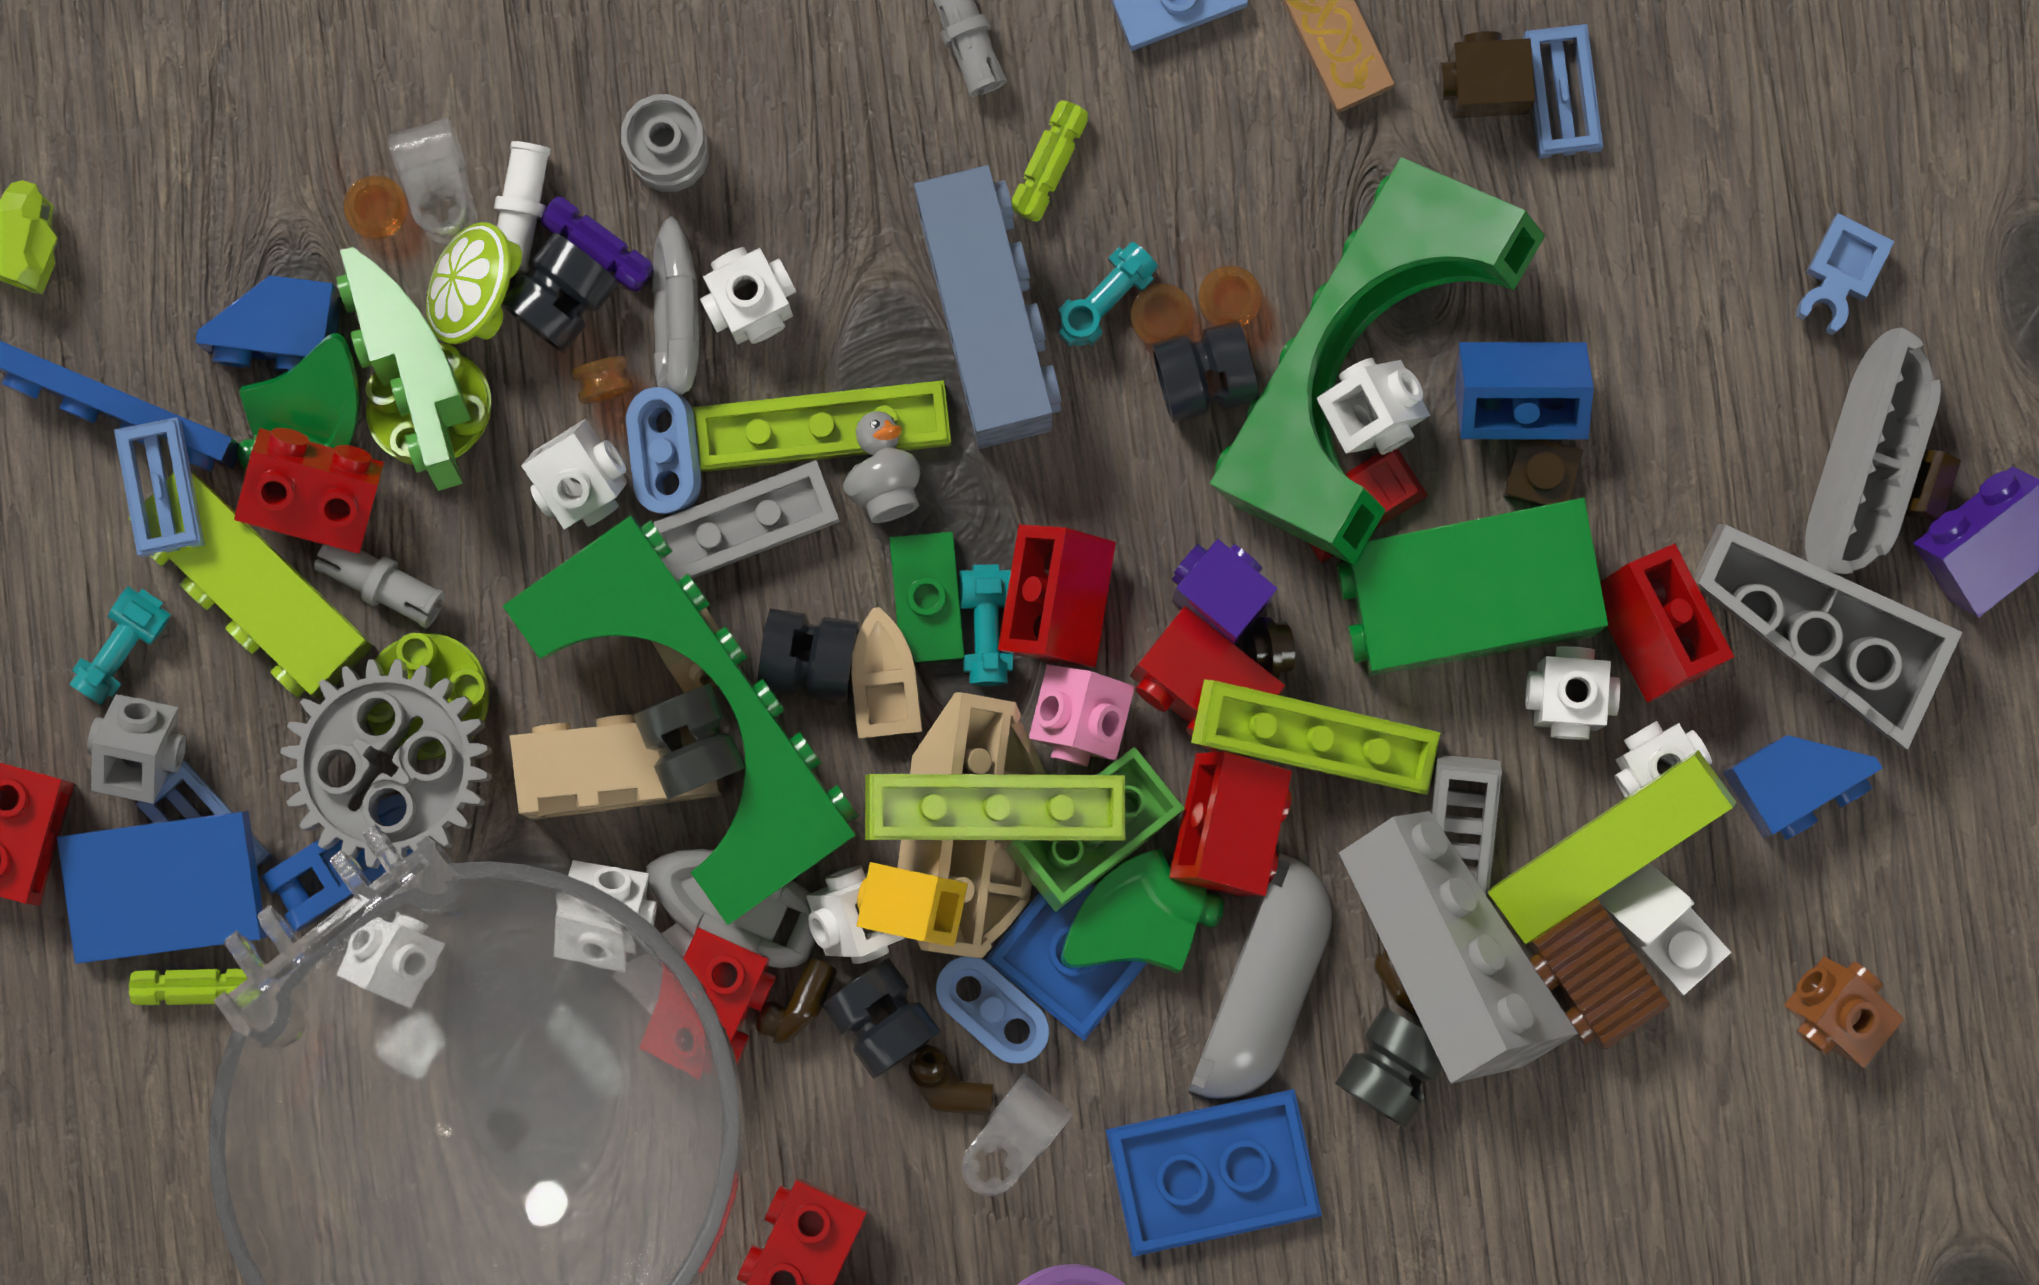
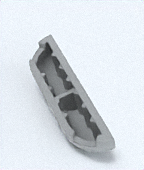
M1902 327L1885 332L1872 344L1852 378L1809 514L1805 533L1807 560L1834 574H1849L1871 564L1880 555H1886L1893 547L1904 520L1938 410L1941 395L1940 379L1934 380L1929 360L1921 348L1924 345L1923 342L1916 335Z
M1279 852L1276 874L1267 887L1266 896H1262L1190 1083L1189 1092L1215 1100L1241 1098L1255 1092L1267 1083L1275 1074L1283 1059L1327 944L1332 926V907L1324 884L1313 870L1293 857Z

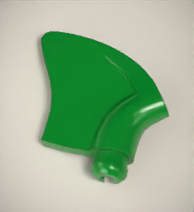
M332 333L324 338L288 372L270 380L242 386L239 391L243 408L254 439L241 441L237 448L239 462L245 471L247 470L251 451L260 428L269 431L275 428L296 430L306 435L310 442L332 448L338 445H349L352 441L359 414V388L348 344L339 333Z
M1162 849L1138 855L1112 870L1084 900L1066 936L1061 954L1062 963L1068 968H1082L1112 962L1138 961L1179 973L1189 953L1197 923L1208 928L1219 925L1225 901L1220 894L1207 893L1205 887L1169 878L1171 868Z

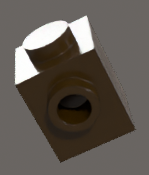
M1481 31L1465 35L1463 37L1464 42L1454 43L1449 55V62H1440L1439 65L1441 100H1452L1453 118L1523 115L1529 113L1535 102L1531 38L1502 40L1500 32Z

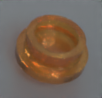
M378 175L368 176L358 180L348 190L344 200V214L349 225L359 235L369 239H384L395 234L403 226L408 214V202L403 190L393 180Z
M1223 266L1210 272L1203 280L1198 294L1200 310L1206 320L1214 326L1237 320L1240 322L1241 327L1246 326L1256 317L1262 301L1261 288L1256 278L1247 270L1237 266Z
M1170 284L1149 286L1140 292L1133 302L1131 309L1133 329L1137 336L1149 345L1184 334L1188 335L1193 326L1194 308L1187 294L1176 286Z

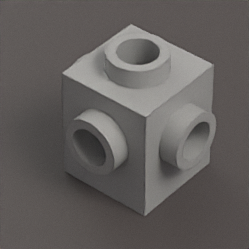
M116 694L105 717H96L90 728L87 753L92 755L91 791L154 804L169 771L175 773L179 771L185 754L186 736L177 734L178 707Z

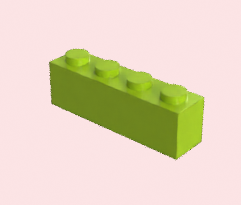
M191 470L205 545L179 548L180 550L172 552H158L150 557L160 566H163L169 559L174 562L187 575L180 583V586L206 610L216 603L232 619L225 629L247 651L254 654L261 647L278 663L270 673L295 697L299 698L307 691L311 696L322 700L324 695L319 682L325 680L336 686L343 678L342 668L346 666L353 668L374 645L249 524L235 521L236 512ZM173 472L167 478V485L176 533L185 532ZM153 493L145 501L151 539L162 537Z

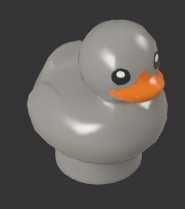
M880 411L870 412L864 415L858 422L856 428L857 442L861 449L873 456L855 465L843 483L844 492L854 503L867 509L872 523H884L898 519L919 507L914 489L918 484L921 474L920 465L913 454L896 449L902 427L898 426L892 416Z

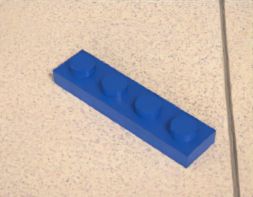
M0 341V372L5 374L1 382L3 386L33 399L38 398L41 389L63 398L59 409L95 424L98 415L102 414L121 422L119 429L178 417L182 420L190 465L207 472L212 471L215 462L231 469L234 468L238 459L237 448L239 443L232 437ZM167 434L158 436L159 439L168 442ZM144 439L134 440L135 442L145 445Z

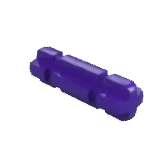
M559 196L554 198L545 208L540 218L543 226L551 233L555 232L562 237H567L568 241L589 255L609 273L611 271L615 272L614 277H616L617 281L631 291L638 292L647 283L654 271L652 262L635 249L630 253L624 241L587 214L581 217L578 208L565 198Z

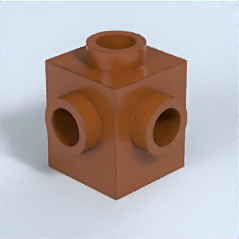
M1825 956L1822 957L1814 968L1807 971L1801 977L1796 991L1783 1005L1802 1023L1796 1032L1813 1048L1826 1056L1832 1050L1862 1068L1867 1066L1905 1019L1878 994L1884 985L1869 970L1855 961L1846 968Z

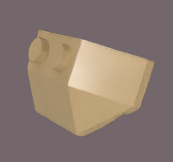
M955 692L912 755L910 774L1046 775L1031 739H1028L1029 735L1020 722L1022 716L1016 702L962 692ZM901 840L897 868L968 883L955 947L917 940L921 950L982 959L991 949V943L1011 925L1030 902L1032 882L1005 850L1012 840Z

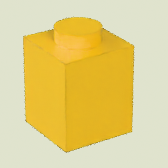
M870 862L867 877L861 883L858 891L857 905L859 915L856 927L955 947L968 883Z

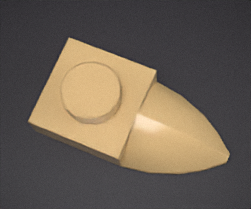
M880 607L873 608L857 635L852 654L851 676L858 738L922 732L917 671L911 650L895 622Z

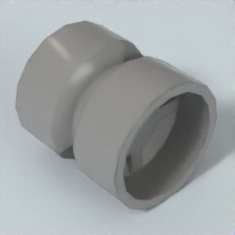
M654 94L639 100L627 112L621 126V144L635 176L647 187L660 192H679L692 186L704 174L709 162V142L696 110L685 100L670 94Z

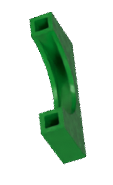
M1400 157L1392 173L1380 182L1375 193L1374 203L1362 224L1347 238L1342 258L1328 282L1321 285L1312 299L1311 311L1297 335L1291 338L1282 349L1279 365L1264 391L1259 393L1258 400L1251 402L1247 413V420L1233 444L1221 453L1215 467V474L1209 484L1232 506L1354 565L1386 509L1364 487L1350 480L1343 471L1332 444L1330 423L1317 397L1334 387L1338 372L1347 353L1362 332L1380 314L1407 296L1436 285L1465 281L1485 282L1514 290L1545 238L1544 233L1527 211Z
M629 516L502 606L539 659H547L567 647L590 639L608 636L639 637L663 644L685 655L699 665L722 690L732 707L742 734L745 751L744 788L738 810L726 835L716 849L690 873L725 923L729 925L853 838L857 832L851 825V822L858 818L859 814L838 785L827 791L813 770L821 765L822 761L803 734L799 732L790 738L776 718L785 709L764 679L753 685L738 665L748 657L729 629L724 626L719 631H714L701 612L710 603L690 574L687 573L678 579L664 558L671 554L673 550L655 524L650 520L643 526H640L636 518Z

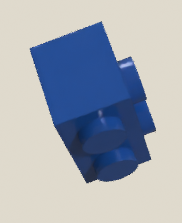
M1459 342L1455 397L1461 439H1589L1594 386L1586 342Z

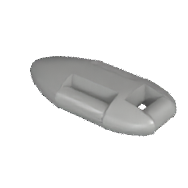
M670 216L664 221L659 230L653 254L654 271L652 273L651 286L654 303L655 353L653 356L658 387L669 389L678 395H683L693 385L699 357L697 278L686 234L680 222Z
M679 850L660 856L648 864L646 870L649 873L648 883L657 901L675 922L693 936L697 927L770 959L768 966L795 967L809 959L816 941L810 931L808 920L811 910L806 895L810 894V892L793 880L734 922L727 925L690 873L714 850ZM788 908H791L801 913L787 945L784 947L774 943V940Z

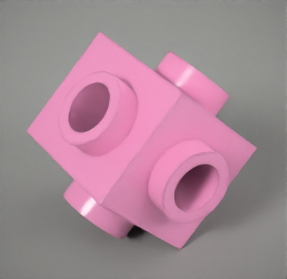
M1047 664L1028 739L1052 746L1050 758L1065 763L1088 767L1090 756L1116 761L1135 686L1092 671Z

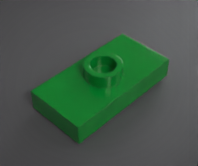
M953 532L889 537L897 626L911 650L914 664L963 660L964 648Z

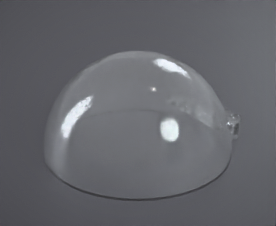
M374 824L364 832L363 836L368 848L380 860L386 870L385 874L371 884L362 873L359 863L352 855L347 854L342 849L331 857L330 862L354 895L350 901L299 940L279 913L270 905L258 914L260 926L267 936L272 939L280 953L276 958L265 964L257 954V950L246 936H242L238 931H235L225 939L226 947L248 979L229 994L224 992L214 1000L233 1027V1031L218 1070L211 1104L208 1140L210 1180L217 1216L229 1251L247 1285H696L710 1265L723 1238L737 1197L743 1165L745 1133L741 1082L734 1051L722 1018L705 986L683 956L651 923L626 904L593 885L547 869L525 864L491 861L454 863L443 847L427 836L416 844L418 846L416 850L403 858L385 833Z

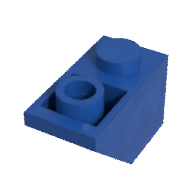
M269 275L198 329L195 343L205 352L213 354L212 362L219 365L250 368L251 358L276 361V371L286 373L298 364L324 338L332 333H337L342 298L339 290L333 283Z
M1786 735L1722 773L1762 838L1780 831L1786 841L1817 823L1818 819L1813 810L1834 798L1841 808L1873 789L1867 778L1883 768L1876 757Z

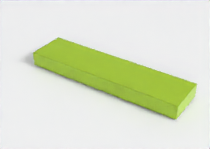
M944 380L692 407L701 473L869 455L861 449L857 442L856 428L864 415L874 411L889 414L895 419L898 426L902 427L896 449L906 451L951 446Z
M1204 679L1191 743L1428 795L1441 732Z
M1697 750L1494 885L1488 891V894L1522 941L1527 944L1731 810L1735 806L1736 801L1701 752Z
M866 774L865 840L1122 841L1125 840V775Z

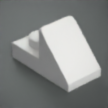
M1650 863L1597 897L1613 922L1680 996L1685 995L1732 953L1691 908L1694 905L1693 900Z

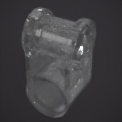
M442 118L388 135L394 164L401 183L405 188L411 214L415 222L433 242L447 246L460 231L478 222L477 211L465 172L466 162L451 118ZM449 201L453 206L448 210L449 220L439 223L435 218L440 214L439 204Z
M1023 1073L988 1117L990 1119L989 1123L964 1154L961 1164L964 1182L972 1191L982 1196H996L1004 1193L1017 1182L1032 1161L1044 1153L1074 1115V1112ZM995 1150H998L1006 1157L1001 1167L1007 1173L1004 1181L993 1176L985 1183L976 1176L981 1165L974 1158L979 1151L986 1156H990Z

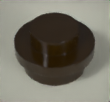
M1271 617L1257 618L1254 622L1253 630L1245 635V654L1278 679L1281 673L1290 672L1294 668L1295 643L1291 628L1285 621L1274 622Z

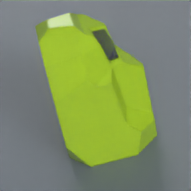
M24 180L12 182L0 199V281L32 293L43 295L56 264L54 251L58 243V237L52 227L54 205L43 197L41 189L36 184Z

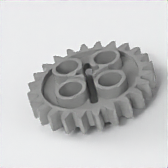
M374 659L368 660L366 678L360 679L359 675L348 666L343 667L344 687L338 689L333 684L321 680L319 685L326 700L319 705L303 698L300 703L311 718L307 724L289 722L287 725L293 733L301 737L299 745L283 747L280 752L289 758L297 760V768L281 774V781L299 784L301 791L286 801L287 805L292 808L308 807L310 809V812L303 818L299 826L305 831L315 830L323 826L325 829L318 842V846L328 850L340 840H343L341 849L342 860L352 863L362 848H364L367 867L378 869L384 852H388L394 867L405 868L407 850L412 849L420 860L427 862L431 860L429 841L434 839L444 847L451 848L454 844L447 828L452 823L466 829H470L473 826L468 817L462 812L465 804L484 806L486 802L478 794L471 791L474 782H485L492 779L491 774L475 767V760L492 753L491 747L473 743L472 737L486 727L485 723L480 719L464 721L462 717L468 712L473 702L466 696L455 699L452 702L447 701L454 687V683L447 678L442 679L430 689L432 670L423 665L416 670L411 680L408 679L406 663L400 659L394 660L388 676L384 675L381 665ZM383 702L390 703L395 712V722L392 728L386 734L373 736L366 724L369 711L377 704ZM421 717L423 719L422 727L400 746L410 728L411 722L415 718ZM440 741L446 751V761L443 767L436 773L430 775L423 774L417 765V754L420 748L428 742ZM380 752L388 755L395 753L392 761L399 768L393 776L384 773L378 775L381 768L374 760ZM344 753L350 754L356 765L355 775L347 785L335 788L329 782L327 776L328 766L336 756ZM370 782H373L363 799L361 807L357 811H352L350 803L353 798L366 789ZM400 792L407 804L406 813L398 824L384 826L377 814L378 805L387 794Z

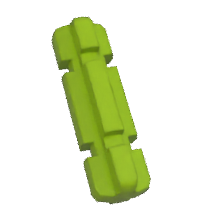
M1061 100L1057 103L1049 120L1051 129L1050 131L1044 130L1023 174L1026 180L1025 184L1019 183L1011 199L1013 212L1025 219L1038 222L1042 218L1050 201V197L1047 194L1049 191H1055L1075 149L1073 140L1074 138H1080L1088 122V112L1079 105L1069 101Z
M248 968L227 969L226 974H221L220 969L166 970L165 975H161L160 971L156 970L134 971L130 975L129 996L131 1003L139 1006L160 1005L161 1000H165L166 1005L221 1004L222 999H226L227 1003L230 1004L252 1003L256 1000L258 982L256 972Z

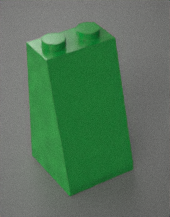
M1585 498L1371 540L1366 543L1354 565L1349 562L1336 563L1342 600L1353 599L1357 624L1348 626L1352 659L1354 663H1365L1367 676L1592 638L1608 626Z

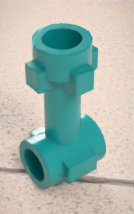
M1131 241L1124 250L1118 247L1108 257V261L1114 269L1085 300L1071 301L1068 299L1058 309V316L1061 319V330L1058 337L1068 347L1071 345L1084 346L1087 344L1093 346L1102 336L1103 331L1099 326V322L1132 286L1143 292L1153 282L1154 278L1151 275L1159 266L1141 246Z
M999 564L973 565L972 570H960L959 572L960 608H974L975 654L964 655L963 658L964 673L969 672V683L972 686L1008 684V672L1013 671V654L1001 653L998 650L1000 639L999 608H1005L1011 570H999Z
M127 586L107 615V618L118 625L92 663L82 658L79 659L72 669V672L76 675L69 685L99 705L104 703L108 695L113 698L122 686L113 676L137 641L141 639L151 646L168 623L172 614L162 608L164 603L144 589L138 592L132 587Z

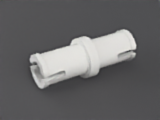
M512 141L503 196H496L494 210L500 212L497 227L503 231L507 240L518 244L522 250L521 265L516 273L528 274L530 268L528 264L537 219L542 217L546 208L545 205L540 204L547 159L551 149L537 144Z

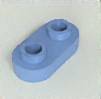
M662 387L645 389L634 397L626 414L633 488L639 502L648 510L663 515H674L690 509L698 499L702 483L694 413L691 405L682 395ZM668 410L672 415V424L667 431L660 433L656 426V420L660 413ZM676 473L679 478V487L675 493L667 495L663 488L664 480L669 474Z
M960 957L949 962L942 969L936 984V993L940 1005L994 1055L1009 1063H1025L1036 1058L1043 1051L1049 1037V1025L1046 1016L1037 1005L989 963L980 958ZM967 976L976 978L981 984L979 997L970 1002L960 999L956 992L957 983ZM1012 1019H1022L1029 1026V1037L1021 1044H1013L1005 1037V1026Z

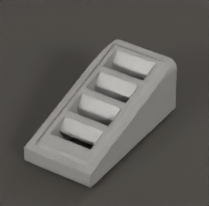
M1437 755L1431 814L1443 831L1480 835V844L1451 842V844L1462 859L1478 860L1477 871H1469L1485 895H1489L1502 775L1501 762L1492 759ZM1449 779L1484 782L1485 791L1448 788ZM1446 806L1483 808L1482 818L1446 815Z

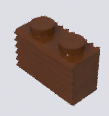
M1597 898L1527 943L1535 954L1529 960L1550 991L1558 987L1571 1006V1009L1565 1012V1014L1578 1032L1576 1036L1585 1046L1594 1040L1600 1049H1608L1670 1006L1669 1001L1655 984L1653 978L1649 975L1638 956L1633 952L1631 946L1627 943Z

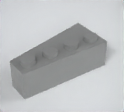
M1717 524L1693 576L1701 591L1892 743L1908 750L1963 632L1726 524Z
M1430 811L1394 816L1339 852L1451 1084L1524 1067L1578 1034Z

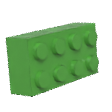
M1135 746L1098 774L1125 775V840H1012L1005 849L1055 912L1177 819L1185 809Z

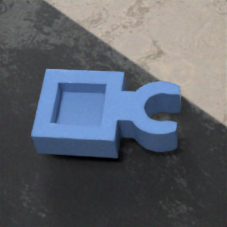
M1837 213L1806 271V274L1822 282L1819 287L1812 289L1801 299L1797 306L1796 317L1804 320L1812 310L1813 304L1824 303L1832 311V320L1827 326L1826 333L1830 335L1835 334L1842 328L1848 318L1849 307L1845 299L1846 296L1850 295L1860 301L1867 298L1895 241Z

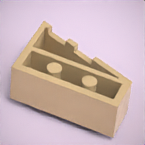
M633 715L596 719V727L571 729L570 723H555L532 727L533 733L510 735L519 814L532 820L723 796L720 778L667 800L654 768L660 758L659 752L646 748L637 724L634 722ZM688 726L679 729L683 747L697 742Z

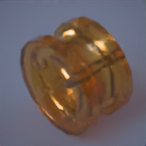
M618 356L593 361L571 371L573 380L579 381L582 384V391L577 394L579 402L581 404L602 402L633 391L635 388L632 379H626L623 374L624 369L628 367L626 357Z

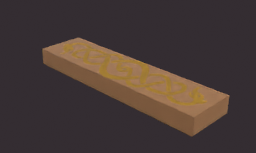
M1282 0L1336 114L1393 89L1395 83L1355 0Z

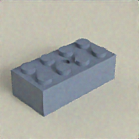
M985 165L914 183L917 210L978 450L1052 431V414L1061 412L1060 402L1062 401L1053 365L1040 367L1037 353L1046 351L1044 344L1046 338L1037 303L1026 306L1024 304L1022 292L1030 290L1028 281L1030 275L1022 243L1019 241L1009 244L1006 231L1014 229L1012 219L1014 213L1006 181L1002 180L993 183L990 167Z

